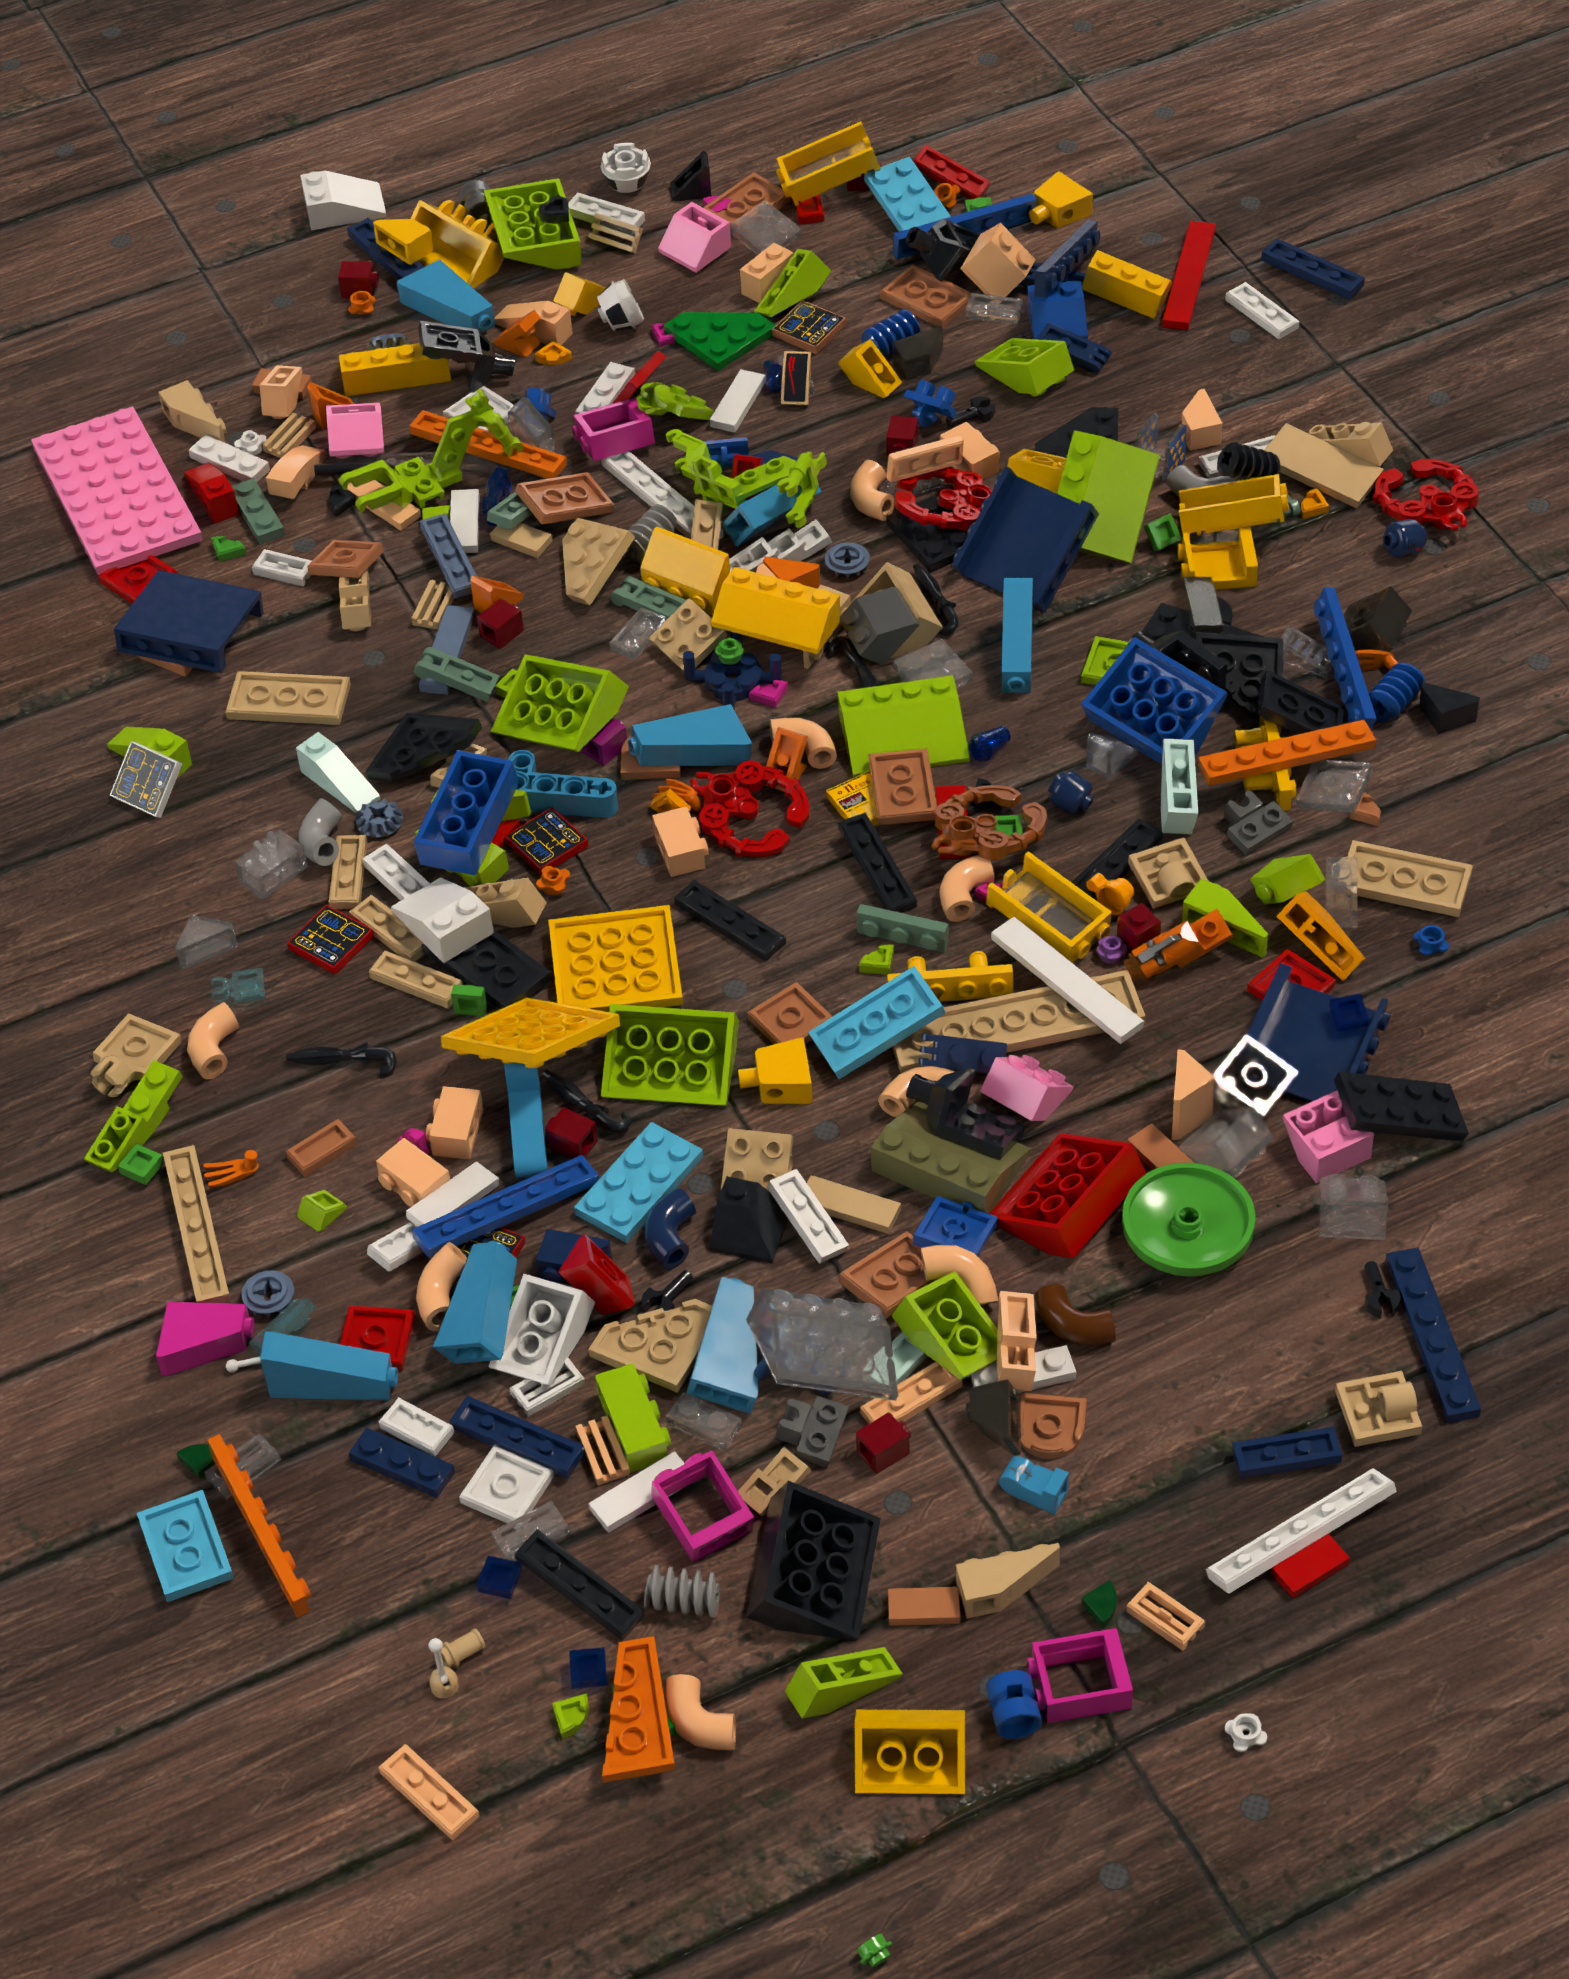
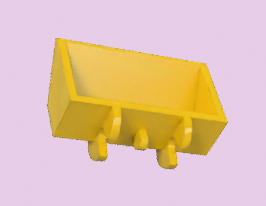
M419 200L410 219L418 221L431 230L433 251L419 259L418 262L426 267L441 260L473 289L498 272L504 257L500 244L496 241L497 234L493 223L490 224L484 233L487 221L485 219L475 221L473 216H466V208L461 204L457 206L451 215L455 204L452 200H446L439 208Z

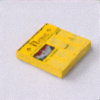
M870 771L826 790L827 799L845 820L866 812L873 826L878 825Z

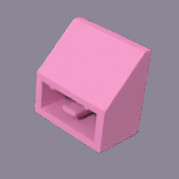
M691 202L673 215L658 247V252L697 273L731 248L730 222Z
M380 403L326 406L330 456L345 459L351 457V455L374 457L379 453H384Z
M1009 1055V1057L995 1058L980 1092L1031 1121H1045L1072 1092L1074 1086L1065 1082L1066 1077L1061 1073L1051 1069L1047 1072L1038 1067L1040 1062L1030 1056L1022 1055V1058Z
M1334 1091L1283 1115V1121L1298 1161L1315 1183L1371 1158L1374 1134L1373 1132L1351 1130L1338 1091Z

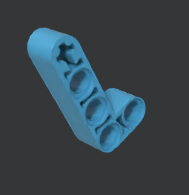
M527 750L515 751L508 758V760L513 761L519 783L516 789L526 791L531 812L543 813L553 807L561 815L609 818L615 815L619 809L616 784L610 779L537 773L535 757L533 753Z
M504 1063L509 1099L516 1180L527 1179L548 1170L538 1068H527L525 1064Z

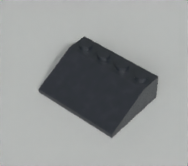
M788 1480L770 1498L746 1618L780 1631L857 1641L861 1631L881 1518Z

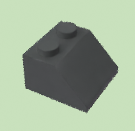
M890 587L856 598L840 616V623L859 655L882 666L920 625L896 587Z

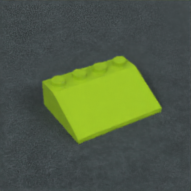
M559 178L484 190V196L504 258L556 270L582 266L580 239L570 209L569 222L545 223L539 218V207L541 205L549 203V200L556 196L566 198Z
M1074 430L1057 494L1079 504L1082 500L1089 502L1099 513L1079 550L1080 553L1132 564L1160 454L1103 436Z
M525 654L490 732L495 735L579 752L618 713L629 686L609 670Z
M953 675L838 692L839 719L853 778L870 771L868 754L927 748L930 767L970 762L959 696Z
M610 1004L609 1012L619 1014L620 1026L609 1031L607 1035L601 1098L727 1107L739 1027V1019L735 1012Z

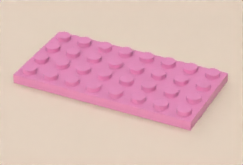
M133 406L31 439L33 448L97 575L114 567L119 569L148 559L147 556L150 555L158 556L203 541L202 533Z

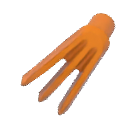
M1355 651L1356 656L1359 657L1357 659L1361 671L1379 669L1385 666L1390 671L1395 664H1398L1394 655L1388 651Z
M666 779V784L669 786H659V793L652 795L654 799L670 788L685 802H688L694 812L703 807L702 802L697 796L698 793L692 787L674 779Z
M254 1150L246 1151L244 1159L203 1164L204 1169L215 1170L214 1172L205 1173L204 1178L218 1179L209 1182L208 1187L226 1186L254 1174L259 1166L257 1152Z

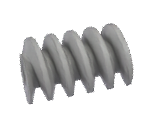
M655 504L651 506L629 528V531L635 538L625 552L628 557L634 562L642 564L654 528L657 526L674 533V527L677 524L675 515L663 505Z
M655 1565L647 1579L644 1608L647 1609L653 1601L654 1609L660 1611L666 1603L668 1611L674 1613L680 1605L682 1613L688 1615L694 1606L697 1616H703L708 1608L710 1617L715 1618L720 1603L721 1587L719 1583H716L714 1572H710L707 1580L702 1581L701 1572L697 1570L691 1580L688 1579L687 1569L685 1568L682 1569L679 1577L676 1578L673 1567L669 1566L665 1576H661L659 1565Z

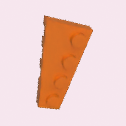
M654 1636L619 1642L614 1676V1694L610 1708V1726L606 1740V1757L602 1771L603 1783L676 1770Z

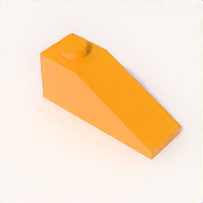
M1307 891L1296 894L1276 916L1342 981H1345L1365 959L1332 916Z

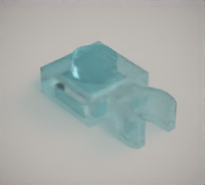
M263 968L232 972V979L224 977H214L211 979L212 989L214 990L211 991L213 1002H223L229 997H234L235 1003L266 999Z

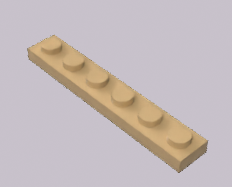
M192 1145L164 1152L163 1156L196 1302H231L195 1146Z

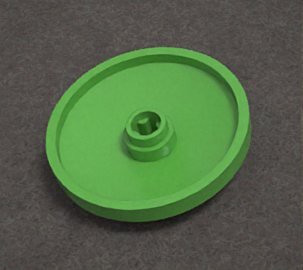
M1174 1163L1150 1171L1131 1187L1123 1205L1122 1226L1129 1246L1145 1263L1173 1275L1202 1276L1229 1267L1246 1252L1254 1235L1255 1209L1246 1189L1226 1172L1199 1163Z

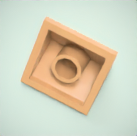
M1178 1050L1172 1140L1181 1139L1211 1119L1213 1113L1215 1077L1185 1050Z

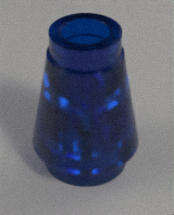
M999 726L974 734L968 742L970 755L977 761L990 760L1010 741V732L1005 726Z

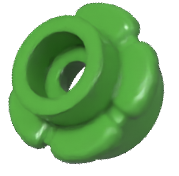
M726 638L719 642V646L715 648V653L719 656V660L722 663L731 665L741 660L744 649L740 641Z
M882 1933L872 1937L857 1949L858 1954L862 1958L860 1963L863 1965L869 1963L872 1968L880 1965L891 1956L888 1950L892 1946V1942H887Z

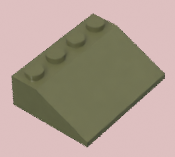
M920 1101L887 1124L871 1146L872 1172L932 1198L940 1196L960 1204L970 1202L973 1204L974 1209L988 1214L996 1206L1031 1154V1148L1017 1142L999 1159L935 1135L926 1116L928 1105ZM965 1206L964 1208L965 1211H969L970 1209L968 1206Z

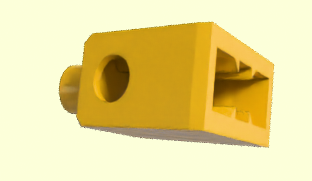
M1058 171L1034 191L1033 195L1037 199L1036 207L1029 211L1030 220L1034 224H1039L1045 220L1055 228H1062L1092 214L1093 193Z
M804 1037L759 1048L755 1051L756 1067L738 1069L740 1088L759 1086L761 1102L764 1104L813 1103L812 1083Z

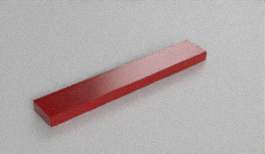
M1190 221L1164 313L1162 327L1189 330L1214 239L1216 223Z

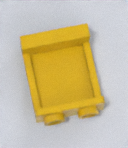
M1251 527L1239 528L1238 541L1191 544L1189 533H1183L1182 544L1177 545L1178 561L1184 562L1181 563L1182 580H1187L1189 592L1257 587L1258 563Z

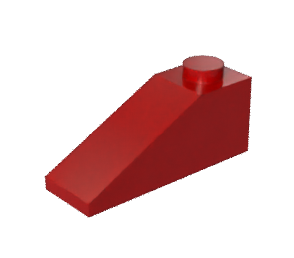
M210 463L184 471L185 478L214 524L239 515L235 491L225 474Z

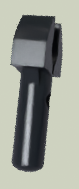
M977 396L970 399V408L956 413L954 418L946 417V423L952 427L973 418H979L983 423L988 422L995 415V404L990 405L989 397Z
M1369 1261L1365 1264L1364 1268L1373 1292L1372 1294L1365 1295L1366 1309L1373 1316L1381 1319L1382 1308L1380 1306V1299H1382L1384 1303L1390 1306L1392 1317H1394L1400 1306L1401 1296L1398 1289L1391 1291L1386 1289L1377 1263Z
M688 1270L682 1271L662 1291H655L649 1287L642 1296L643 1313H646L651 1306L660 1303L661 1305L655 1310L663 1308L664 1311L674 1309L675 1305L671 1300L693 1280L692 1274Z

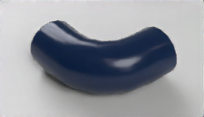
M680 1187L665 1195L651 1208L645 1222V1243L656 1261L666 1270L678 1267L686 1259L689 1247L677 1235V1229L685 1220L696 1214L692 1200Z

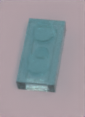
M309 1298L295 1299L255 1336L249 1344L257 1353H260L262 1351L265 1331L287 1335L292 1330L297 1331L309 1322L310 1318L308 1315L316 1309V1306Z

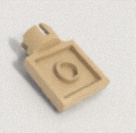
M128 1013L93 1052L94 1062L98 1064L90 1073L93 1076L92 1084L103 1095L115 1086L108 1096H119L132 1081L142 1079L153 1060L162 1064L181 1044L180 1034Z

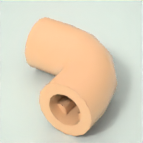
M866 460L856 471L850 482V499L858 511L871 518L886 521V516L893 512L894 498L891 494L877 490L886 479V472L877 462Z
M803 718L770 719L772 744L777 728L782 727L808 736L804 750L812 767L823 769L831 766L836 761L837 754L834 743L828 732L817 723Z
M980 855L972 856L956 863L944 875L939 894L942 908L948 920L960 922L973 914L975 906L971 899L970 891L982 884L994 882V872L990 860L982 858Z
M225 1002L210 1009L199 1018L188 1035L187 1053L195 1069L205 1079L218 1077L226 1069L228 1060L218 1045L223 1038L240 1028L235 1015Z
M935 1066L915 1067L903 1072L883 1090L878 1099L879 1105L887 1114L898 1117L917 1101L906 1097L907 1088L913 1075L919 1074L926 1079L938 1081L942 1076L954 1071Z
M451 1242L444 1245L424 1267L418 1281L417 1306L423 1322L431 1331L440 1330L451 1302L449 1299L451 1287L462 1274L467 1261V1257Z
M934 1245L921 1248L922 1264L927 1281L942 1278L956 1271L981 1306L999 1302L996 1285L990 1270L975 1253L957 1245Z
M685 1674L669 1676L665 1680V1706L667 1715L678 1735L696 1747L712 1750H734L736 1742L735 1714L712 1713L703 1709L700 1703L701 1682L698 1678Z

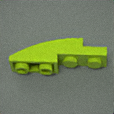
M153 1060L123 1108L118 1106L115 1108L84 1157V1160L112 1173L118 1169L120 1162L135 1144L143 1146L170 1109L167 1101L183 1077L180 1071Z

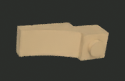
M368 568L359 578L339 577L342 628L349 629L350 631H362L366 627L371 626Z

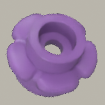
M1107 936L1098 941L1096 951L1103 962L1116 964L1123 959L1127 952V946L1123 944L1124 941L1120 937Z

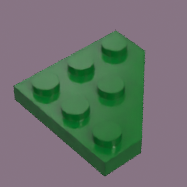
M683 312L664 324V333L667 335L672 334L675 337V341L719 371L772 337V329L776 325L759 313Z

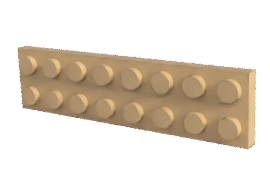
M1128 970L1090 977L1144 1020L1145 1024L1146 1016ZM1046 986L943 1007L946 1012L945 1014L898 1042L892 1048L900 1073H903L915 1067H926L918 1065L919 1058L932 1059V1054L920 1052V1046L933 1047L934 1041L921 1040L922 1033L1007 1043V1053L1100 1034L1105 1031L1051 987Z

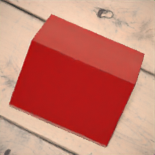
M586 1234L582 1235L558 1273L575 1289L584 1291L594 1300V1308L602 1316L631 1308L635 1301L629 1276Z

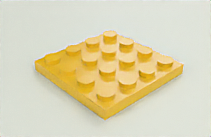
M670 905L548 920L557 1003L609 1012L610 1004L648 1007L683 1005Z
M526 997L442 1035L441 1043L442 1048L454 1050L460 1055L475 1054L481 1059L495 1058L501 1059L506 1064L521 1063L525 1064L527 1068H538L551 1058L566 1055V1051L572 1048L586 1046L589 1040L607 1036L609 1031L620 1026L619 1014Z

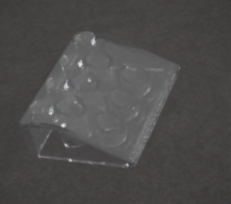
M761 1288L746 1321L777 1384L896 1401L898 1388L890 1326L879 1306L872 1303L849 1302L841 1298H823L814 1294L791 1293L783 1289L771 1290Z

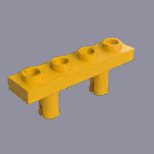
M1259 716V728L1234 730L1235 749L1284 738L1279 736L1281 726ZM1291 768L1243 778L1245 791L1271 789L1275 793L1277 804L1284 811L1291 810V800L1296 798L1295 780H1290L1289 778L1291 776Z
M981 951L970 954V968L926 971L925 960L922 957L915 956L907 962L908 969L913 966L916 967L940 1002L992 998L1014 993L1012 964L988 966L987 956ZM902 973L887 974L888 982Z

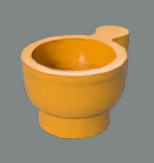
M1097 873L1086 882L1087 888L1096 893L1097 902L1110 910L1112 915L1121 914L1130 905L1131 898L1134 896L1133 886L1124 878L1108 881L1101 873Z

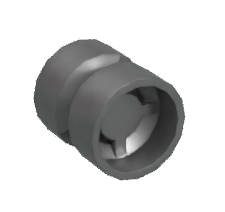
M472 180L461 187L458 198L461 205L466 208V216H473L475 221L485 219L487 221V228L493 222L484 196V190H490V188L483 181Z

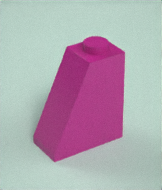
M167 1302L156 1354L161 1375L169 1376L246 1351L248 1337H253L255 1328L254 1318L249 1317L246 1304Z

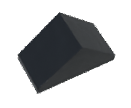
M704 150L670 183L671 195L674 201L696 200L712 196L708 155Z
M1423 682L1419 707L1438 734L1476 722L1480 697Z

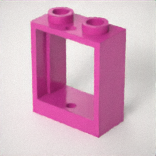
M635 397L573 415L575 425L572 426L573 437L576 442H580L583 452L588 453L593 461L655 444L651 418L645 411H641L638 408Z
M712 1450L703 1455L702 1453L692 1455L684 1462V1465L673 1471L672 1469H666L660 1472L652 1481L651 1496L692 1563L753 1531L754 1516ZM708 1475L732 1514L691 1535L669 1500L668 1495Z
M1117 1628L1032 1643V1657L1027 1658V1668L1031 1679H1037L1038 1688L1034 1689L1035 1701L1038 1703L1039 1710H1044L1047 1723L1132 1709L1133 1688ZM1104 1657L1112 1689L1053 1699L1046 1671L1047 1666Z

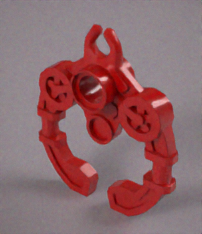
M1420 459L1411 462L1410 470L1416 478L1440 475L1447 480L1454 479V486H1452L1450 492H1444L1435 485L1420 487V501L1409 500L1401 503L1397 498L1391 500L1392 492L1390 490L1399 487L1403 483V473L1393 468L1384 471L1377 478L1373 501L1382 506L1384 513L1398 521L1413 519L1421 525L1425 522H1431V525L1437 529L1458 531L1459 526L1456 524V521H1460V527L1465 528L1467 526V519L1463 512L1476 507L1479 502V489L1474 485L1473 478L1468 474L1465 475L1460 465H1454L1441 460Z
M950 466L897 481L896 488L906 491H896L894 506L902 514L921 523L923 526L931 524L940 526L941 529L957 528L962 531H968L970 525L976 522L981 513V505L986 498H989L992 490L988 486L983 485L982 476L978 473L961 471ZM931 477L942 478L944 483L950 482L954 484V490H941L938 503L944 508L953 509V512L942 511V515L928 513L929 509L921 508L915 504L916 497L909 491L916 488L918 480H931Z
M743 761L737 766L735 772L729 774L721 773L714 775L709 772H697L695 774L697 779H707L709 781V784L706 786H699L695 778L690 780L692 788L698 794L704 796V808L701 809L699 814L701 830L706 835H710L720 847H728L734 850L735 855L738 857H767L781 853L790 843V836L779 828L769 831L762 840L756 841L748 838L740 841L734 837V830L728 829L730 816L753 819L759 814V803L750 793L757 792L764 784L772 789L776 785L784 788L785 796L790 797L793 801L787 808L786 820L789 825L802 828L809 819V801L804 789L800 786V780L797 778L792 780L783 775L782 770L762 766L756 761Z

